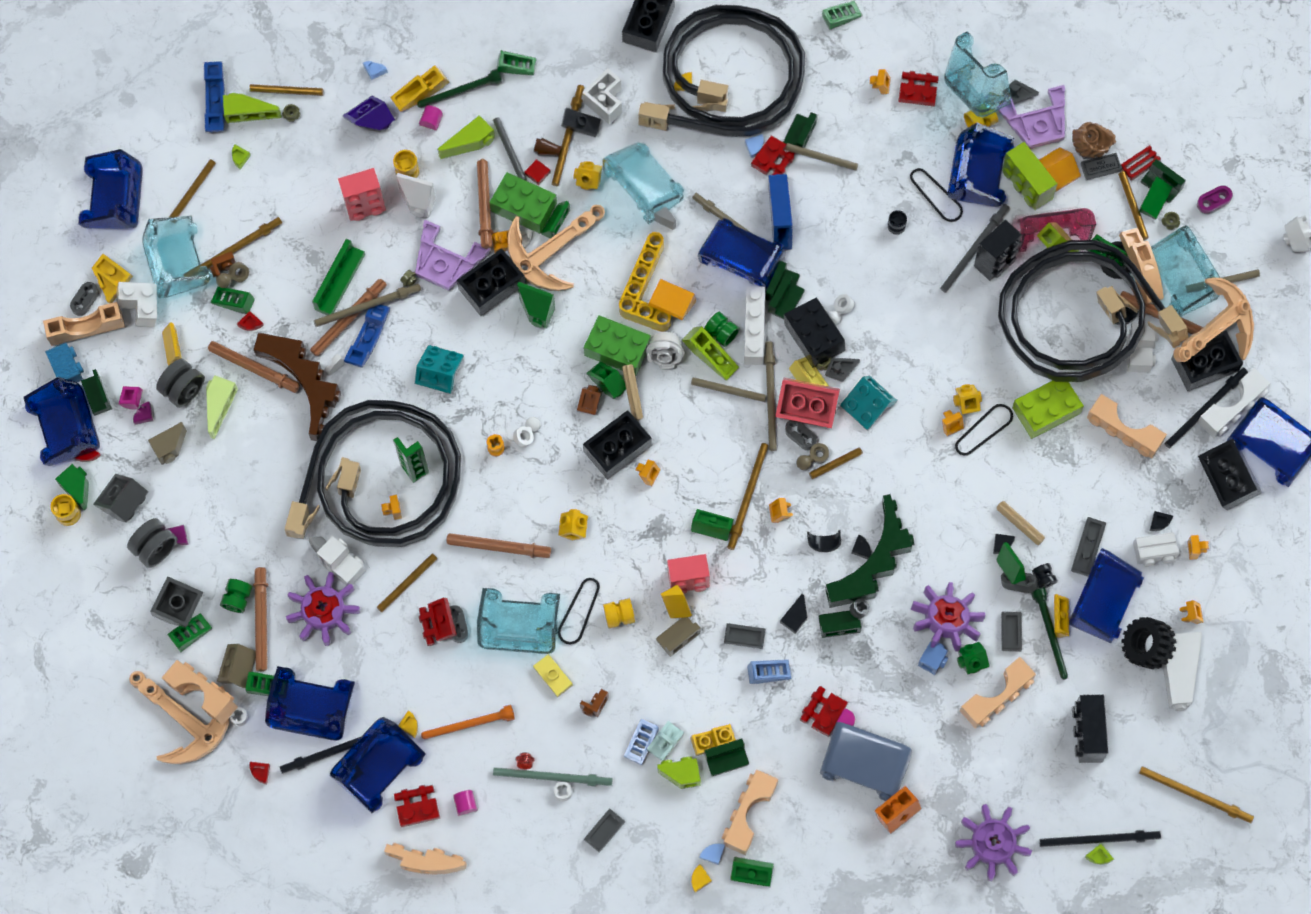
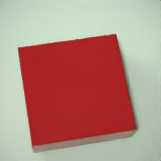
M536 159L524 173L532 181L540 185L551 173V170Z

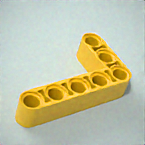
M652 232L644 243L620 298L619 313L621 317L664 332L671 326V315L649 306V303L641 301L664 248L662 234ZM658 241L660 244L652 245L651 243ZM646 257H651L653 260L645 261L644 259ZM639 273H644L646 276L641 278L637 275ZM637 289L639 292L633 294L630 291ZM626 305H629V306L632 307V308L629 309V310L623 309V307L626 306ZM642 312H648L649 315H648V316H642L641 313H642ZM660 318H665L667 321L661 323L658 320Z

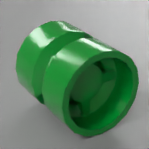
M720 311L715 313L704 327L712 337L716 336V340L724 347L728 346L740 331V328L732 321L728 322V318Z
M228 579L225 587L227 593L223 594L220 606L235 613H244L247 605L245 599L249 598L252 585L238 579Z

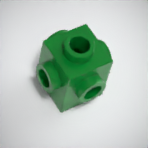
M980 642L967 644L958 651L957 663L960 669L963 668L967 674L977 673L982 669L990 667L986 650Z

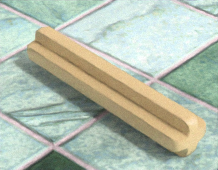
M632 364L624 365L622 370L630 411L636 420L643 419L634 367Z
M1005 501L998 504L996 509L1036 545H1040L1044 541L1045 537Z

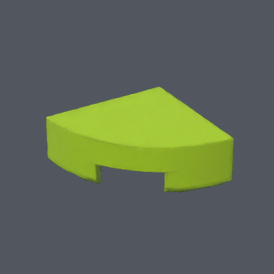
M234 144L232 159L234 164L241 170L251 154Z
M1099 844L1085 856L1090 862L1100 865L1114 860L1102 844Z

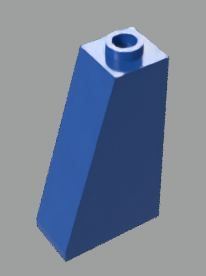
M787 174L769 175L768 189L773 249L789 250L792 249L793 224Z

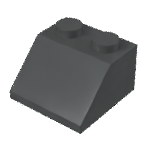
M115 473L93 505L115 519L126 523L134 516L136 508L145 501L148 491L133 478Z
M167 576L150 612L152 616L169 624L187 628L203 592Z

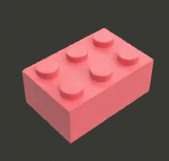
M374 168L338 178L350 221H359L366 216L379 215L386 211Z
M784 377L775 417L832 428L840 389Z

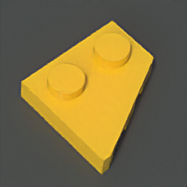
M102 254L92 267V271L97 277L98 284L103 290L108 303H113L116 299L118 282H129L133 277L105 254Z

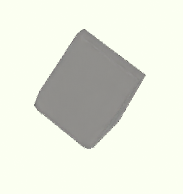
M666 206L654 213V220L657 223L672 230L676 229V220Z
M321 536L309 538V543L316 553L327 542Z

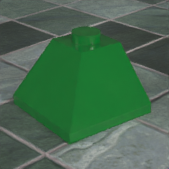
M518 282L519 300L529 322L535 327L547 328L555 311L554 294Z

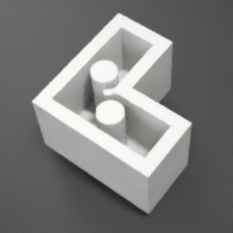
M607 68L582 92L583 103L609 125L622 113V103L614 97L622 90L621 79Z
M118 282L116 302L119 307L135 309V326L155 327L157 319V284Z
M1132 322L1127 334V346L1138 327L1137 322ZM1145 323V332L1134 353L1127 358V372L1150 373L1152 366L1156 364V355H1153L1152 348L1155 349L1159 334L1149 327L1148 323Z
M332 536L318 550L317 556L321 565L328 571L333 572L334 576L346 586L349 584L353 585L364 574V563L357 556L353 558L349 554L348 545L339 538L337 540Z

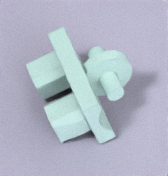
M667 721L648 746L647 751L661 761H664L684 732Z

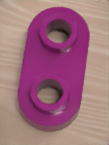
M1222 185L1208 191L1199 197L1197 208L1200 212L1208 214L1227 205L1232 199V190ZM1223 195L1225 199H1221L1219 196ZM1207 203L1209 207H1205L1203 204Z

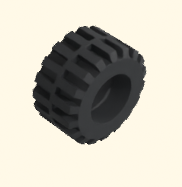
M1139 617V620L1135 619L1132 621L1133 624H1128V630L1123 632L1125 636L1121 643L1124 644L1122 651L1126 652L1124 656L1129 659V662L1149 669L1162 668V664L1167 665L1169 663L1168 659L1173 658L1172 652L1176 651L1174 644L1177 643L1176 639L1173 638L1175 633L1171 631V627L1163 621L1150 617ZM1152 634V646L1146 652L1145 643L1147 638Z

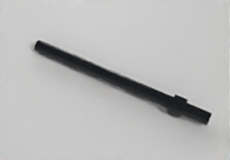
M1242 367L1234 376H1230L1225 381L1226 384L1165 442L1166 447L1170 449L1198 422L1203 413L1222 399L1231 389H1235L1239 381L1248 373L1247 369Z
M391 725L304 758L300 756L295 758L293 762L279 766L281 773L283 774L294 769L300 770L305 768V765L395 733Z
M1136 830L1135 833L1039 839V846L1136 841V843L1145 842V840L1161 839L1160 831L1144 832V830Z

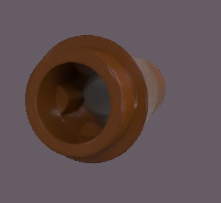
M537 138L533 152L538 153L537 155L559 157L561 146L544 138Z

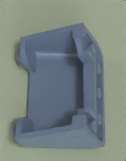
M836 722L820 774L829 781H834V779L840 777L876 790L879 798L887 801L901 787L911 760L912 749L904 744L857 727Z

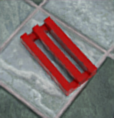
M1149 145L1122 163L1121 167L1132 181L1150 169L1156 159L1161 161V158L1156 155L1155 150L1153 151ZM1147 153H1149L1147 156H1145L1144 158H1142L1140 161H1138L1137 163H1135L1134 165H1132V166L1129 167L1128 169L1126 168V167H1128L1129 165H1131L1132 163H1134L1135 161H1137L1138 159H1140L1141 157H1143L1144 155H1146ZM1149 159H1154L1133 174L1130 173Z

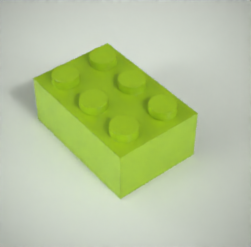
M1022 142L1008 151L1005 155L1002 172L1006 178H1010L1013 182L1015 190L1021 192L1026 204L1037 210L1053 200L1057 182L1027 144Z
M1052 380L1015 399L1012 409L1030 438L1033 439L1081 414L1084 405L1069 382H1055Z

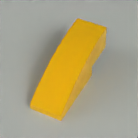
M434 65L422 76L417 75L390 98L399 111L402 112L417 105L418 101L432 96L450 82L443 72Z

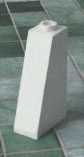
M1202 632L1175 634L1173 637L1177 641L1174 644L1176 651L1172 652L1173 658L1168 659L1169 663L1163 665L1169 709L1175 708L1176 711H1183L1192 703Z

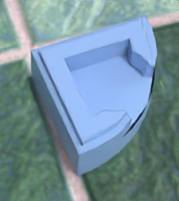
M372 61L363 63L371 80L388 72L383 64Z
M762 134L745 140L751 158L755 157L763 146Z
M712 844L702 851L699 858L719 865L725 845Z

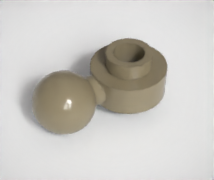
M236 262L229 268V274L221 273L217 276L216 283L221 288H227L232 280L243 282L249 276V269L245 264Z
M814 444L810 449V455H801L797 458V467L801 470H807L811 467L812 462L818 464L826 462L829 458V449L825 444ZM822 452L823 456L818 457L816 456V453Z

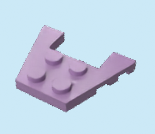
M1064 85L1048 89L1052 106L1017 115L1012 98L996 102V109L1030 149L1059 142L1065 138Z
M425 220L415 270L416 276L449 291L457 284V280L472 270L490 253V248L484 249L481 247V244L474 242L466 258L433 243L440 231V226Z

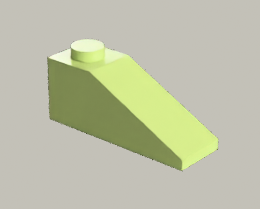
M214 375L212 380H209L206 386L208 433L212 439H215L238 391L234 382Z

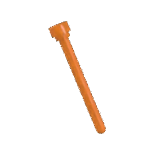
M512 705L503 706V709L496 713L424 731L421 733L422 739H428L503 719V721L507 720V722L515 720Z

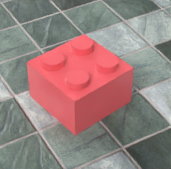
M706 554L667 560L670 588L678 585L683 594L690 590L701 592L710 587V574Z

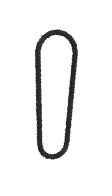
M916 168L911 172L910 180L945 221L955 222L961 218L963 214L961 204L929 173L921 168ZM922 171L959 206L960 214L957 218L948 219L939 211L914 181V172Z
M1004 404L993 406L957 440L955 444L957 453L964 456L971 454L1008 426L1013 420L1011 408ZM1005 407L1009 410L1010 420L967 453H963L958 449L959 442L995 408Z
M594 578L583 580L558 628V637L565 644H575L582 638L600 589L599 582ZM594 581L597 584V589L580 635L575 641H565L561 637V628L585 582Z

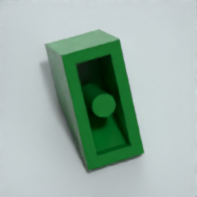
M601 361L586 373L606 395L613 399L621 396L626 390L625 381L618 370Z
M71 464L55 480L83 510H86L89 482L85 477L87 473L80 466L76 468Z

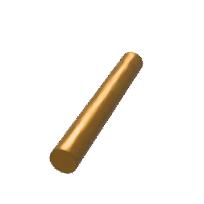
M858 447L809 472L811 479H814L860 456L863 452Z

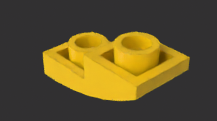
M731 724L712 728L707 732L692 735L690 739L695 755L698 756L704 754L706 749L735 741V736Z

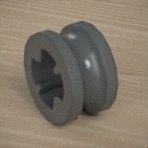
M863 599L855 600L850 606V613L858 619L863 618L869 612V604Z

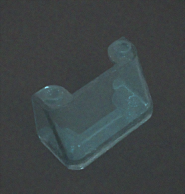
M966 31L955 39L944 73V80L946 85L975 115L985 117L1011 103L1007 70L996 63L983 67L973 57L971 46L974 44V39Z
M637 142L603 158V172L608 178L612 176L614 181L617 180L637 203V208L645 213L643 219L649 225L654 221L655 212L665 206L670 210L683 200L684 189L680 183H676L649 153L650 150L647 145Z
M192 216L148 219L142 243L153 283L157 284L158 298H168L207 285L211 280V271L206 266H201L193 241L194 235L197 234V224L193 222Z
M1187 225L1177 229L1151 246L1160 278L1172 296L1169 306L1172 305L1180 317L1219 298V295L1205 283V279L1220 278Z
M482 588L477 617L478 645L487 650L539 654L553 653L557 639L560 594L546 593L541 597V602L536 603L502 600L500 591L494 588Z

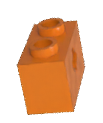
M904 786L874 811L878 820L891 834L922 808L918 799Z

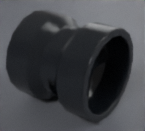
M900 210L890 213L887 228L892 234L899 235L905 231L907 223L906 214Z
M1050 563L1042 564L1032 570L1033 575L1038 579L1037 584L1039 588H1048L1057 583L1056 576L1051 572L1052 567Z

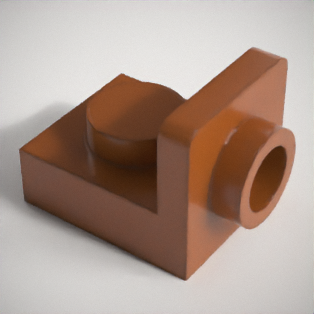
M232 251L211 259L213 266L210 267L213 277L219 276L220 271H228L231 265L236 263Z
M594 385L582 388L577 410L596 415L603 391H599V387Z
M601 689L599 693H595L591 700L592 705L581 701L580 708L582 712L589 717L593 715L598 717L609 698L608 692Z

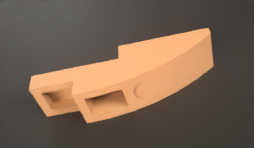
M1138 228L1121 232L1119 237L1129 259L1136 265L1157 297L1162 300L1164 297L1161 278L1149 242L1143 240ZM1135 279L1145 303H1152V301L1149 299V297L1142 289L1138 281Z
M393 843V845L387 844L384 850L387 856L402 860L400 866L403 870L415 873L448 874L464 870L467 867L463 857L452 854V857L445 855L443 850L433 848V850L427 849L425 856L418 850L412 849L411 852L404 850V846Z

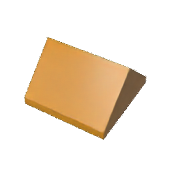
M1059 147L1039 159L1057 182L1056 191L1081 177L1073 153Z
M660 279L648 305L683 320L696 303V297L694 293Z

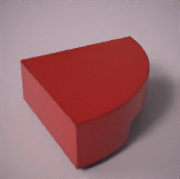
M249 311L237 323V326L243 330L253 331L261 328L264 324Z
M85 442L73 458L80 462L96 460L101 455Z
M250 762L249 767L253 777L258 782L267 785L270 764Z

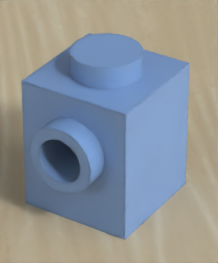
M930 641L919 660L918 666L935 675L939 667L944 668L949 659L946 657L948 650L941 643L932 648L930 647Z

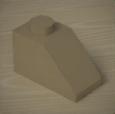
M182 422L148 440L161 465L171 463L179 456L187 432Z

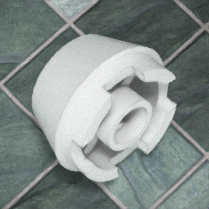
M1297 216L1285 225L1287 233L1283 234L1286 245H1291L1292 251L1309 252V249H1311V231L1308 222L1304 223V221H1307L1306 216L1299 218Z
M670 332L657 333L646 348L648 361L658 364L660 369L674 368L675 364L681 362L684 356L680 339L677 335Z

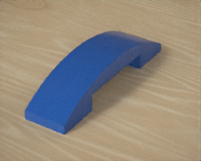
M204 62L206 95L205 132L224 131L223 95H225L223 62Z
M378 305L368 309L365 315V322L353 346H350L344 359L345 363L361 368L365 365L381 335L389 313V307Z

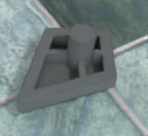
M1016 79L1001 91L1008 99L1012 98L1013 104L1039 95L1038 91Z
M831 358L825 376L843 382L860 363V359Z

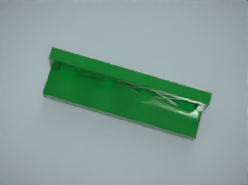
M345 239L312 301L314 309L325 315L335 312L365 256V252L353 247L349 239Z
M398 437L393 439L400 466L413 483L429 473L423 447L418 441L406 448Z

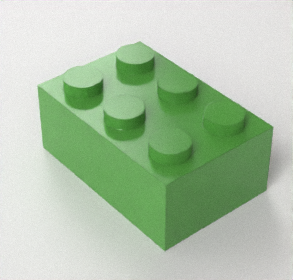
M506 172L489 203L491 212L510 221H513L517 216L519 217V225L541 234L557 205L556 194Z
M598 315L583 347L584 356L599 362L601 361L619 370H622L624 365L632 364L635 376H637L646 356V348L651 342V335Z

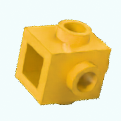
M590 161L581 162L579 167L574 170L573 179H576V186L586 190L591 188L598 189L601 182L602 166L594 165Z
M964 384L961 387L955 388L956 395H953L955 407L958 406L962 414L981 411V392L977 391L974 385Z
M570 509L569 512L561 513L558 535L572 541L586 538L588 516L582 514L577 509Z

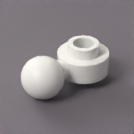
M846 294L836 298L834 302L835 310L827 313L835 326L839 324L841 314H848L852 311L854 307L853 299Z
M536 417L528 418L525 426L514 431V442L520 447H525L532 443V432L539 430L540 421Z

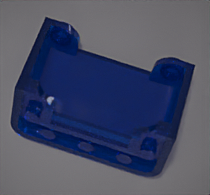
M978 122L962 131L956 141L948 197L957 201L992 207L1003 205L1006 195L1003 189H999L1003 161L1006 153L1014 148V137Z
M122 149L86 156L84 172L93 179L90 211L83 210L80 212L78 225L86 229L135 228L138 224L143 175L140 161Z
M723 218V220H718L697 255L700 263L708 266L711 262L713 267L718 266L749 280L751 284L754 282L758 286L765 287L766 292L777 266L783 260L786 251L781 243L777 241L772 243L733 225L732 221Z
M57 377L23 397L26 411L38 416L47 447L40 451V459L43 465L53 466L92 453L100 448V442L86 396L79 383Z
M1260 397L1227 439L1228 441L1233 438L1238 442L1241 450L1247 448L1276 470L1277 482L1287 487L1294 482L1311 461V431L1264 397Z
M1101 548L1070 617L1069 625L1109 643H1112L1114 638L1118 639L1122 630L1119 625L1135 588H1140L1144 577L1141 576L1142 572L1109 550Z
M277 666L267 699L265 723L270 728L332 741L340 740L344 734L355 682L341 679L335 682L333 688L298 681L293 670Z
M381 717L370 726L331 769L330 776L364 808L373 813L380 809L383 804L382 792L406 766H418L423 761L426 753L395 722Z

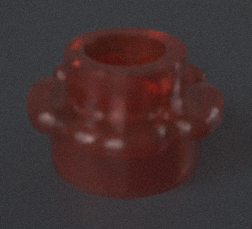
M526 752L520 753V756L515 758L517 767L520 769H531L535 762L534 757Z

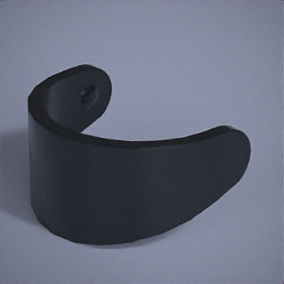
M841 530L829 536H817L807 532L808 544L813 550L818 552L834 551L841 545Z

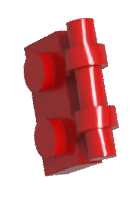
M915 71L902 72L901 79H907L908 83H901L898 102L935 107L937 87L930 86V82L938 83L939 76H934L932 73L918 74ZM914 80L923 81L925 85L914 84Z
M771 135L751 162V167L765 175L770 170L773 171L772 175H781L785 173L787 165L793 162L796 153L785 152L787 144ZM779 157L783 159L780 164H775Z
M443 597L427 604L429 612H427L426 607L419 608L420 616L418 617L423 626L424 632L422 634L423 638L426 639L427 646L435 644L434 637L436 641L441 642L456 635L448 598Z
M819 686L816 692L812 693V699L808 706L802 710L803 714L800 721L807 723L809 718L813 719L814 723L811 728L829 737L848 702L833 693H830L828 699L824 698L823 694L826 689ZM818 703L823 705L819 714L814 712Z
M421 785L419 788L412 790L403 789L401 792L394 794L395 801H404V805L397 806L401 828L440 819L436 798L428 799L427 794L434 793L433 785ZM421 796L422 801L410 803L409 798Z

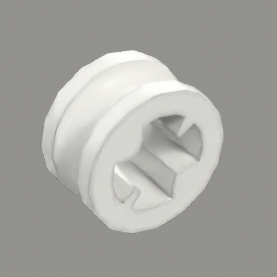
M238 707L229 718L233 725L243 726L248 721V714L244 708ZM238 712L240 713V715L242 713L244 714L241 716L242 720L238 721L237 719L234 720V718H236L235 714Z
M561 781L555 785L554 795L556 799L566 801L571 797L572 790L568 783ZM560 787L562 789L566 787L567 794L565 796L563 794L562 796L559 795L558 789Z

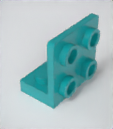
M428 345L416 366L415 384L451 394L454 376L464 355Z
M863 376L840 406L868 430L885 409L893 406L898 400L871 376Z

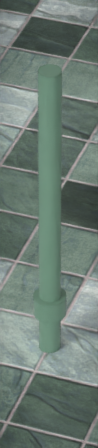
M495 767L493 769V775L585 783L588 786H612L613 778L597 777V774L585 776Z

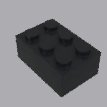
M634 0L622 30V42L657 53L674 10L675 0Z
M1005 219L979 243L974 267L989 281L994 277L998 278L1003 273L1004 267L1007 265L1011 266L1016 261V254L1019 252L1018 247L1021 244L1022 234Z
M502 248L457 280L458 289L480 316L517 291L518 282L526 283L524 274Z
M817 297L784 314L785 327L812 368L845 351V339Z
M1227 331L1221 332L1206 343L1202 350L1191 356L1186 362H1177L1174 358V353L1171 358L1187 392L1234 374L1243 365Z
M627 410L583 443V452L608 480L652 446V438Z
M1233 438L1198 456L1224 509L1229 510L1262 494L1238 442Z
M1104 694L1080 695L1078 700L1075 701V705L1072 706V717L1076 718V725L1073 726V735L1077 737L1075 757L1079 758V763L1103 762L1108 755Z

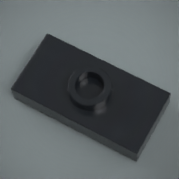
M566 108L561 127L596 137L601 119Z

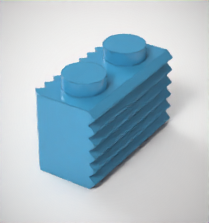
M65 342L45 351L62 388L83 380L81 373L84 371L80 362H75L74 357H77L73 346L69 347Z

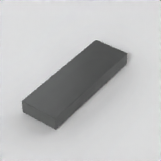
M1087 517L1071 568L1072 572L1090 577L1106 522Z

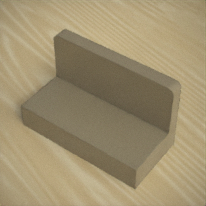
M688 617L681 618L659 635L656 641L671 657L701 633V628L696 622L693 624Z
M227 644L217 682L246 688L248 672L252 671L256 651L241 644Z

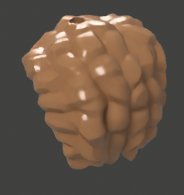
M1086 122L1078 129L1072 131L1073 146L1075 151L1080 153L1082 157H1101L1108 153L1110 147L1116 143L1115 134L1097 123Z

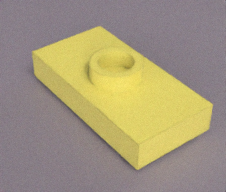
M549 654L533 665V668L557 697L573 686L572 682Z

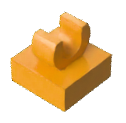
M878 69V76H870L869 83L872 84V88L879 89L881 94H889L891 77L886 69Z
M509 230L493 233L494 253L501 248L504 251H508L507 237Z
M951 410L943 413L945 416L942 419L943 431L946 436L964 429L963 417L960 412L953 414Z
M649 459L645 465L638 463L635 469L639 471V476L644 483L649 486L653 485L660 472L655 461Z
M397 495L389 496L390 503L381 504L383 515L393 514L394 520L402 519Z
M778 498L769 504L772 523H779L783 519L793 516L792 513L787 511L791 504L786 502L785 498Z
M1191 535L1187 541L1189 560L1198 559L1200 553H1206L1207 549H1209L1208 541L1199 542V535Z
M1191 600L1186 602V606L1180 608L1181 612H1188L1187 617L1181 618L1183 622L1191 621L1195 624L1204 622L1200 603Z

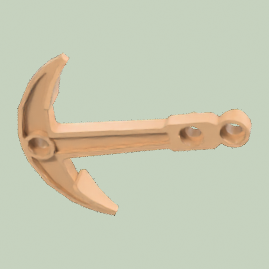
M593 205L590 211H585L573 220L568 227L530 253H527L521 244L522 236L519 229V217L516 216L507 237L510 259L524 274L525 280L536 287L550 291L573 288V283L563 281L552 274L548 276L539 266L574 237L580 236L591 228L595 221L601 220L605 214L604 208L601 205ZM593 212H598L600 216H594ZM579 223H585V227H580ZM526 265L528 270H523L521 266Z
M1222 278L1205 279V283L1217 295L1224 296L1228 306L1198 333L1185 340L1181 347H1177L1174 350V358L1177 362L1188 361L1191 356L1202 350L1206 343L1237 322L1240 333L1236 334L1240 358L1245 360L1252 345L1254 321L1250 304L1246 296L1235 284Z
M135 671L130 675L129 681L133 687L138 688L140 693L152 703L159 705L195 738L186 748L181 746L172 752L157 756L158 761L169 764H184L197 761L212 752L219 745L228 728L229 718L223 725L213 718L208 725H205L168 697L165 691L151 679H146L142 672ZM136 676H140L138 681H134ZM220 686V692L224 694L225 690L223 686ZM153 687L154 691L152 693H148L149 688ZM211 735V740L206 741V736Z

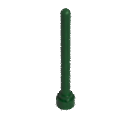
M498 69L491 70L486 77L420 100L417 106L423 108L488 83H495V85L502 83Z
M1046 588L1036 589L1031 595L1033 600L1039 605L1060 677L1065 680L1068 678V673L1046 604L1047 590Z

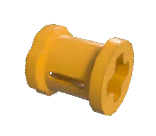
M498 434L489 436L486 441L489 454L495 457L502 455L505 450L502 437Z

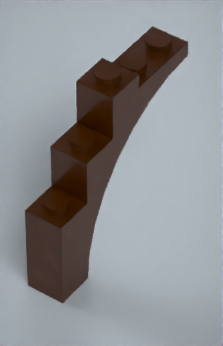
M258 332L253 349L256 357L270 360L280 365L301 384L310 404L311 421L309 436L311 440L317 441L325 426L323 425L324 418H328L329 407L335 408L336 402L340 401L341 391H339L338 385L321 381L324 370L321 368L320 362L304 359L306 348L301 340Z

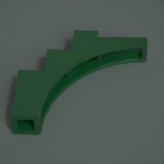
M891 494L883 495L882 498L884 525L881 539L875 551L855 572L841 580L826 584L825 592L829 608L851 604L857 599H874L879 589L877 581L873 579L892 576L894 569L897 568L895 558L891 556L911 552L914 545L913 535L909 534L908 528L902 529L900 517L897 518L895 513L897 511V504L895 500H892Z

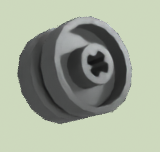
M178 359L170 364L162 373L156 384V390L164 397H169V401L177 408L183 407L199 393L204 384L205 376L197 369H192L191 364L185 359Z
M158 518L150 519L142 524L127 543V549L134 556H139L140 562L147 568L156 566L163 561L177 543V537L170 530H165V525Z

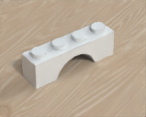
M746 286L744 365H763L765 287Z
M1253 368L1240 380L1237 386L1240 392L1239 403L1231 407H1221L1213 404L1200 416L1197 423L1213 438L1218 434L1222 436L1229 429L1228 425L1230 423H1237L1245 410L1247 412L1255 406V401L1258 398L1262 400L1269 393L1268 388L1271 383Z

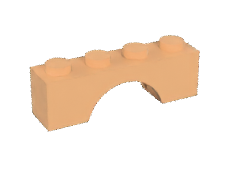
M117 302L98 306L94 313L85 317L65 318L59 316L43 321L46 337L51 346L125 327L122 311Z
M1101 394L1088 413L1087 419H1089L1090 423L1102 427L1109 435L1118 437L1125 445L1136 448L1141 455L1153 458L1167 434L1151 424L1142 429L1127 427L1120 421L1117 415L1118 404Z
M1021 657L1005 669L1003 675L1006 687L1000 695L986 698L975 694L961 706L960 712L975 729L979 725L981 727L985 726L991 720L989 717L993 713L999 714L1005 708L1004 704L1009 700L1013 702L1020 695V690L1023 688L1027 690L1034 684L1035 681L1033 679L1036 673Z
M176 660L163 675L162 679L182 696L190 691L204 692L202 709L210 717L223 725L238 708L233 702L235 698L226 691L224 694L220 692L221 688L214 682L209 684L207 678L202 673H194V668L187 662L182 664Z
M757 769L754 775L750 774L746 783L749 787L746 793H741L738 800L740 807L738 811L734 809L731 815L730 829L726 827L722 835L726 847L746 855L754 838V833L747 825L746 814L754 804L771 800L778 784L777 778Z

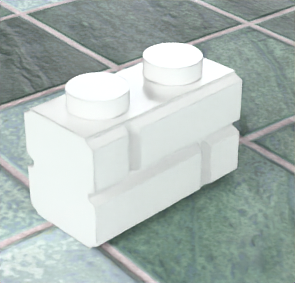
M1174 532L1138 537L1133 542L1138 565L1152 566L1158 561L1171 563L1175 561L1174 559L1179 554Z

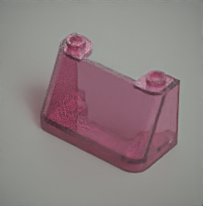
M1081 207L1020 214L1015 216L1012 221V226L1022 234L1021 244L1018 247L1019 252L1026 251L1027 244L1034 241L1033 234L1040 232L1049 222H1057L1062 229L1068 228L1070 236L1075 235L1080 240H1091L1096 226L1094 213L1090 209Z

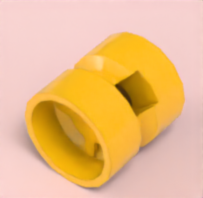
M988 101L977 106V110L971 109L963 115L968 129L973 134L983 131L985 126L990 127L998 122L997 113Z
M406 149L400 150L395 154L393 164L396 175L400 173L417 178L419 167L416 155Z
M60 494L53 498L50 508L58 522L64 526H71L77 523L80 519L81 511L75 500L68 494Z
M630 598L619 600L618 604L614 602L603 604L608 629L618 627L620 623L624 625L635 623Z

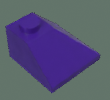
M373 95L343 115L346 120L357 126L377 130L387 129L395 121L386 103Z

